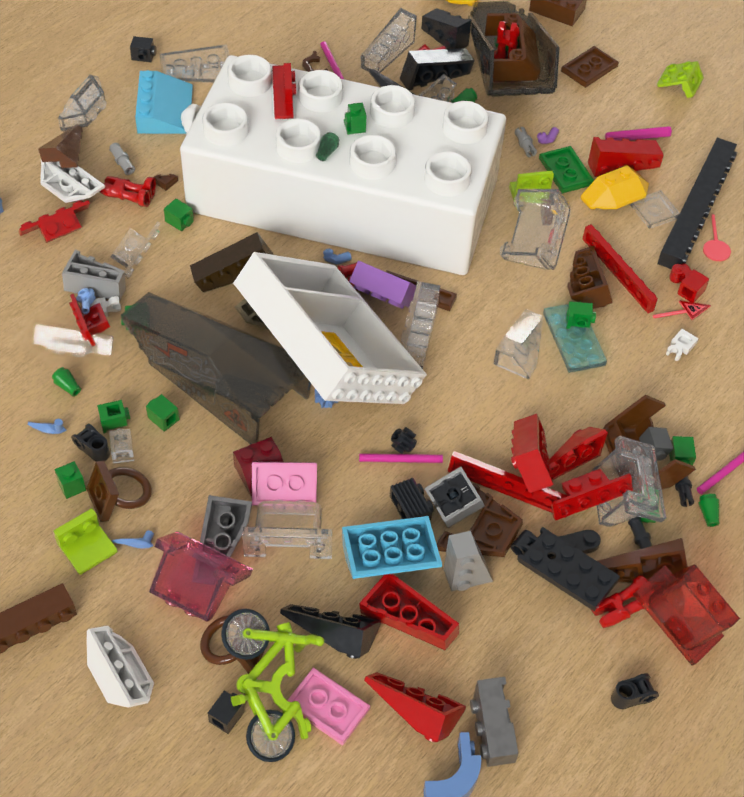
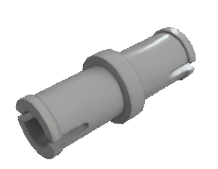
M518 127L515 130V135L519 140L520 147L524 149L527 157H531L529 152H531L532 156H535L537 150L533 145L532 138L527 134L524 127H520V129Z
M119 143L111 144L109 150L114 155L115 162L121 166L126 175L134 173L135 167L130 162L128 154L122 150Z

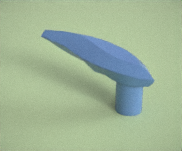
M56 419L54 423L28 422L29 426L44 433L60 434L67 431L63 427L61 419Z
M148 530L143 538L112 540V543L135 548L153 547L151 540L154 533Z

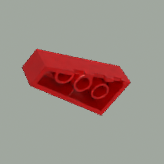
M593 137L588 165L594 177L601 176L626 165L635 171L654 169L661 166L664 154L657 140L636 139L635 141H629L627 138H622L620 141L608 137L606 140Z
M536 413L514 421V429L511 430L513 435L511 439L513 445L511 448L513 454L511 461L514 468L519 469L528 492L532 493L552 486L553 480L550 476L551 467L548 465L549 454L546 449V436L538 414Z
M394 574L384 575L359 603L361 614L381 620L383 624L443 650H446L459 635V623Z

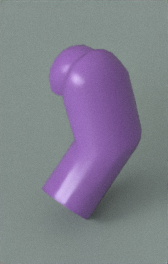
M556 127L551 128L548 135L545 132L538 133V142L540 144L554 142L559 129Z

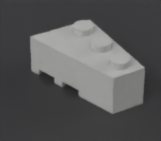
M76 249L62 272L64 291L78 293L83 288H91L94 290L96 297L110 299L111 297L118 296L120 301L126 290L125 271L105 262L103 264L96 262L92 256L87 258Z
M471 531L449 535L443 569L451 591H465L473 586L493 582L486 561Z

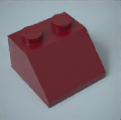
M272 436L233 452L234 467L251 498L252 462H284Z

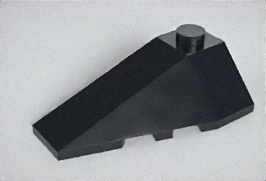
M293 604L280 609V614L309 633L323 637L326 644L338 652L347 654V657L354 659L360 658L369 652L381 625V620L353 614L352 617H342L338 611L319 613L320 610L317 608Z

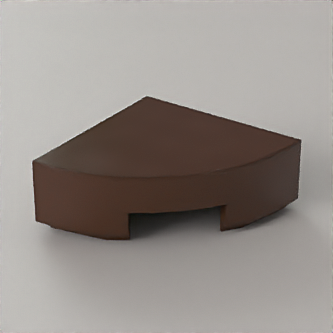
M174 174L154 176L156 185L164 190H168L178 182V176Z

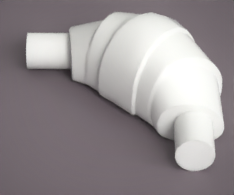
M191 104L181 113L182 126L186 135L201 108L200 105Z

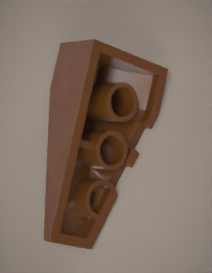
M594 246L575 251L573 270L570 272L571 279L567 285L571 299L577 302L593 303V309L612 304L609 287Z

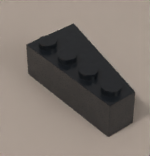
M466 48L409 51L400 80L407 90H414V87L419 85L424 87L427 86V83L434 81L439 83L448 77L453 79L468 75L475 60Z

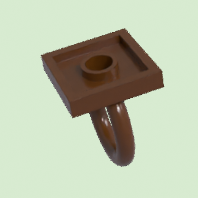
M96 461L86 488L100 522L109 521L114 506L124 509H136L144 506L149 501L152 493L150 482L142 473L128 467H117L108 470L105 461ZM122 475L136 479L143 488L142 496L136 500L119 498V492L113 478Z
M251 614L234 617L229 624L237 625L238 629L231 648L245 655L259 650L264 641L242 640L239 638V632L247 628L265 630L262 622ZM228 616L218 618L206 628L202 635L200 650L203 657L215 665H225L238 660L249 674L260 661L263 653L253 659L245 660L234 657L230 653L219 656L211 652L209 647L210 639L223 626Z

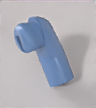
M330 248L323 251L324 260L336 265L352 260L349 251L339 255L333 254V250Z

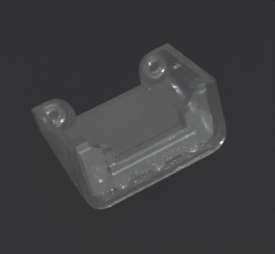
M518 189L517 195L514 198V206L519 211V216L512 241L504 242L500 248V255L507 261L545 270H554L557 266L570 217V205L559 189Z

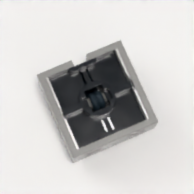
M462 467L457 468L424 488L448 528L485 506Z

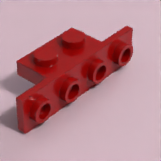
M291 63L272 66L275 119H294L293 95H296V83L292 82H295V71H291Z
M80 200L72 204L73 207L68 209L66 207L60 208L55 211V214L50 216L45 214L39 217L36 222L28 221L21 225L19 234L22 236L40 229L46 243L77 231L81 229V225L75 214L88 209L90 202L89 200L85 202Z
M73 293L70 295L72 302H69L84 340H89L93 347L96 344L92 335L102 333L107 328H110L109 322L100 303L91 306L89 313L84 314Z
M598 469L563 482L562 489L567 497L551 502L553 518L559 520L631 493L633 491L631 475L626 474L609 480L603 471Z

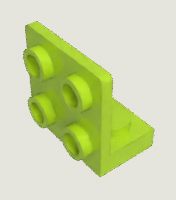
M698 61L668 65L657 86L665 87L682 84V90L685 92L686 97H693L704 78Z
M553 171L518 174L517 181L510 182L509 185L514 202L542 200V197H549L554 176Z
M92 508L53 530L57 545L80 575L117 553V548L99 526L97 514Z

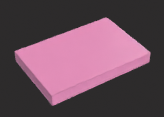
M252 462V505L316 506V462Z
M314 667L287 700L288 702L298 701L303 718H308L312 725L341 745H344L370 710L369 704Z

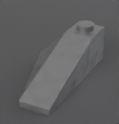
M209 495L192 582L215 586L249 523L252 501Z

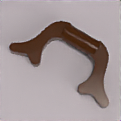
M313 51L311 56L303 60L302 66L307 72L315 71L310 66V63L320 62V57L317 56L316 51Z

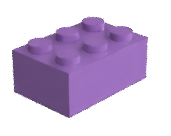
M359 260L349 281L355 284L354 289L368 295L371 291V296L385 302L389 299V304L401 309L404 306L410 308L419 288L406 280Z

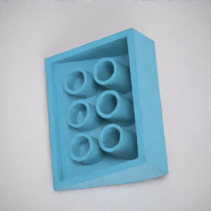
M140 71L135 115L137 134H186L182 126L181 113L192 104L193 84L159 71Z
M429 516L342 527L344 555L353 579L442 567Z

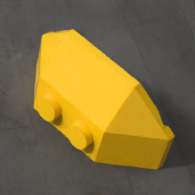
M626 165L598 176L581 195L580 199L590 209H618L646 198L649 183L637 171Z

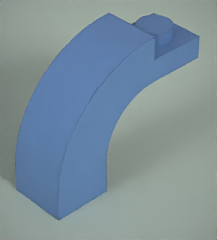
M469 732L459 733L457 742L459 770L452 777L445 780L425 781L423 788L424 797H469L480 773L481 755H475L474 741H470Z

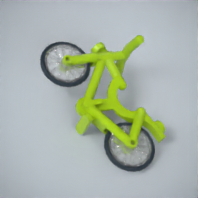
M239 609L226 618L221 631L224 647L231 655L239 659H253L264 652L269 642L275 643L249 674L241 675L238 678L236 686L239 692L243 694L232 696L231 702L233 706L245 704L247 700L252 709L254 717L250 721L246 732L247 745L252 754L262 761L276 762L286 757L295 743V729L291 722L292 718L298 724L301 739L309 738L308 732H311V723L308 718H303L300 703L298 701L288 702L283 697L280 689L281 680L285 674L289 677L295 674L294 650L299 653L310 644L322 646L325 640L323 637L313 634L298 635L292 633L290 622L277 625L278 631L276 632L270 631L267 621L260 613L252 609ZM284 647L285 663L276 669L271 681L257 680L259 675ZM257 692L271 694L273 701L283 712L265 710Z

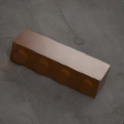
M63 583L0 612V654L9 647L18 643H24L30 637L38 633L47 632L51 627L61 622H67L77 615L74 603Z

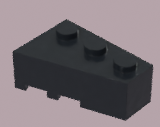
M436 8L422 16L421 29L447 49L466 48L469 46L472 19L468 18L465 20L460 15L453 16L450 12Z

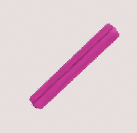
M666 126L605 133V140L607 137L620 141L622 138H627L630 141L670 137L672 130L671 127Z

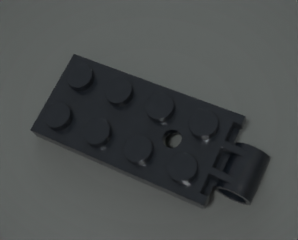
M544 527L541 528V534L538 538L529 530H523L511 545V550L518 556V562L595 612L617 584L620 576ZM553 554L556 556V558L549 559L548 555Z

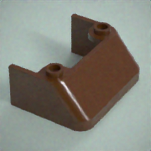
M487 13L485 36H497L500 21H506L507 30L511 29L512 22L517 23L520 31L518 37L519 49L511 50L509 59L492 60L490 81L537 80L540 77L541 69L535 32L516 13Z
M648 395L641 397L603 428L608 432L605 444L620 477L626 474L631 475L633 488L631 493L637 495L640 487L656 490L670 488L696 470L695 466L674 459L658 471L653 459H645L639 438L648 427H654L651 417L666 406L665 402Z

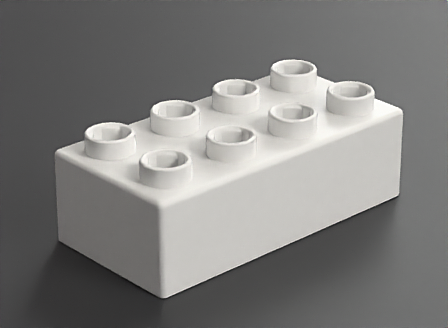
M230 55L226 58L180 147L186 205L193 208V213L454 274L466 275L468 273L497 181L506 125V116L504 114L485 110L481 105L471 101L451 103L414 95L401 86L388 85L377 87L340 79L335 73L327 70L307 72L291 68V71H295V82L292 83H296V95H293L294 119H275L272 66H275V64H270L267 60L257 55H243L239 57ZM363 102L367 115L366 133L347 135L344 119L345 112H348V104Z

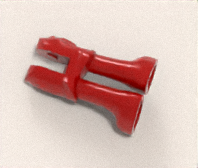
M506 21L499 22L496 41L498 49L493 52L492 60L509 59L510 51L517 49L520 34L517 23L512 22L511 29L507 30ZM506 45L509 46L508 58L505 52Z
M107 176L104 180L105 183H103L105 188L99 192L107 197L119 198L121 200L126 199L137 203L139 206L148 207L155 195L156 179L154 177H147L144 184L130 182L129 179Z
M639 575L632 580V584L629 587L605 598L595 612L591 611L595 616L607 611L609 612L599 620L601 626L606 628L630 618V615L642 609H647L651 614H657L661 612V604L656 592L650 590V584L647 579ZM637 595L641 596L638 599L623 606L624 601Z

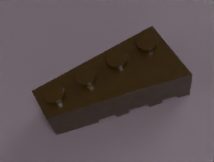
M258 232L190 265L194 283L202 292L233 284L254 252L274 254Z

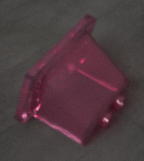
M176 531L157 538L154 547L164 551L149 592L165 600V603L169 606L179 607L187 615L198 617L208 622L215 615L230 585L233 586L249 578L253 569Z

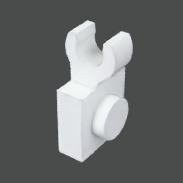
M118 296L111 297L108 301H106L105 297L96 298L90 304L91 307L100 303L106 317H108V312L121 311Z

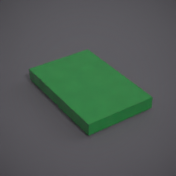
M571 146L539 154V159L545 169L553 171V181L562 194L589 187L594 182V179Z

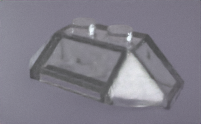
M89 75L70 96L64 106L63 113H60L58 117L61 131L64 132L76 124L82 128L88 127L96 119L97 115L105 109V95L98 76Z

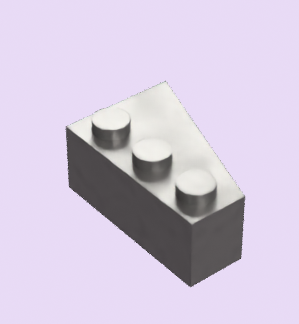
M505 677L477 680L473 699L470 700L471 712L476 714L477 722H475L476 735L481 736L482 744H480L481 757L486 759L487 767L516 763L518 757L514 725L510 721L507 709L510 708V701L505 700L503 692L504 685H506Z

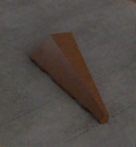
M76 124L38 148L42 162L59 161L61 168H77L78 154H80L82 127Z
M682 538L597 561L620 576L618 582L632 583V580L639 575L645 577L649 583L650 581L663 582L665 586H671V583L690 582Z

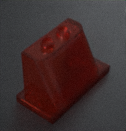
M696 564L674 574L665 565L633 593L635 598L691 666L697 664L724 637L722 632L731 628L740 619Z

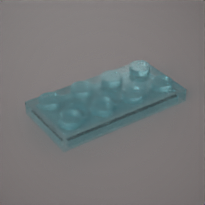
M568 304L544 308L543 315L569 373L606 366V357L591 324L590 328L571 326L570 329H566Z

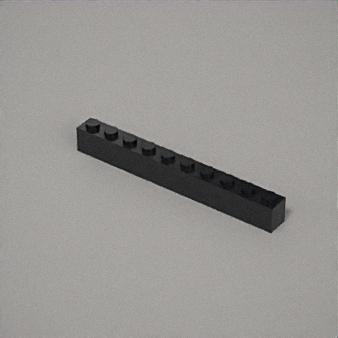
M717 137L662 248L658 265L672 269L675 264H686L689 257L686 254H691L695 244L692 242H696L700 234L698 229L702 230L706 221L704 217L708 218L711 211L709 206L713 207L717 196L714 195H719L722 187L720 183L724 184L727 177L725 172L729 173L733 164L731 161H735L738 153L735 151L737 144Z

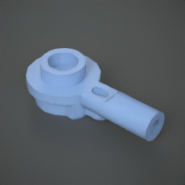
M91 288L81 289L76 297V300L82 304V312L84 314L89 313L90 304L96 298L95 292Z

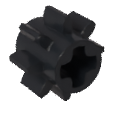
M407 427L403 430L399 428L391 436V441L393 442L391 446L401 454H403L404 450L411 452L417 443L415 439L416 434Z

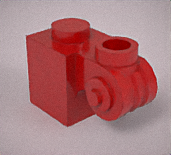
M687 264L673 265L669 275V279L673 283L681 282L677 294L693 303L705 292L709 282L708 277L695 269L691 270Z

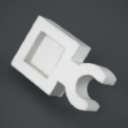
M681 329L672 339L671 346L668 347L666 355L676 353L675 361H678L681 358L682 352L687 355L697 344L699 338Z

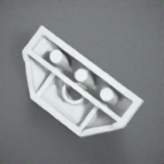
M41 160V185L65 203L83 201L105 188L103 183L79 166L77 168H61L59 161L42 162Z
M109 626L88 629L87 665L107 702L124 707L148 703L154 682L134 647L120 635L112 632L113 629Z

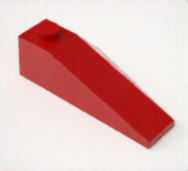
M590 426L574 432L548 460V465L551 467L550 476L552 480L601 456L608 432L605 429Z
M378 672L365 676L364 679L413 729L424 735L425 739L431 742H439L447 738L466 709L465 705L446 696L438 694L436 698L425 694V689L407 688L403 681Z

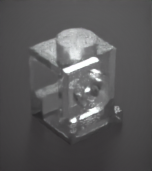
M117 429L109 431L113 464L134 461L131 430Z

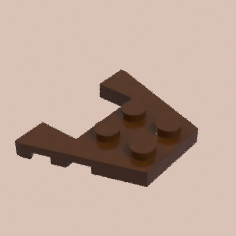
M473 483L472 485L485 506L482 507L483 509L470 531L482 555L505 557L523 525V519L503 504L497 503L489 493L485 494L477 484ZM443 532L437 542L438 551L446 552L449 535H453L452 533Z

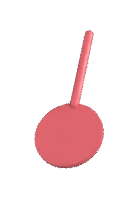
M712 214L714 240L704 244L703 252L706 257L713 261H725L730 257L731 249L725 242L718 240L715 215Z

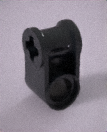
M88 423L85 425V429L77 435L73 434L71 436L74 444L94 461H106L109 458L110 451L107 439L91 424Z
M644 673L618 682L611 695V702L616 708L622 710L650 703L659 697V693L654 691L650 682V675ZM620 692L626 694L627 697H623Z

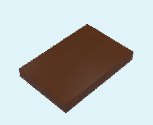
M593 46L563 65L561 72L586 88L618 67L619 62L596 46Z

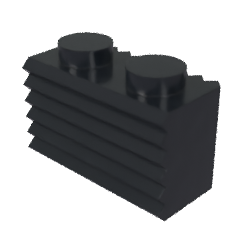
M414 478L390 486V498L402 519L429 516L431 521L434 508L431 501H426L423 496L424 490L420 483L417 484Z

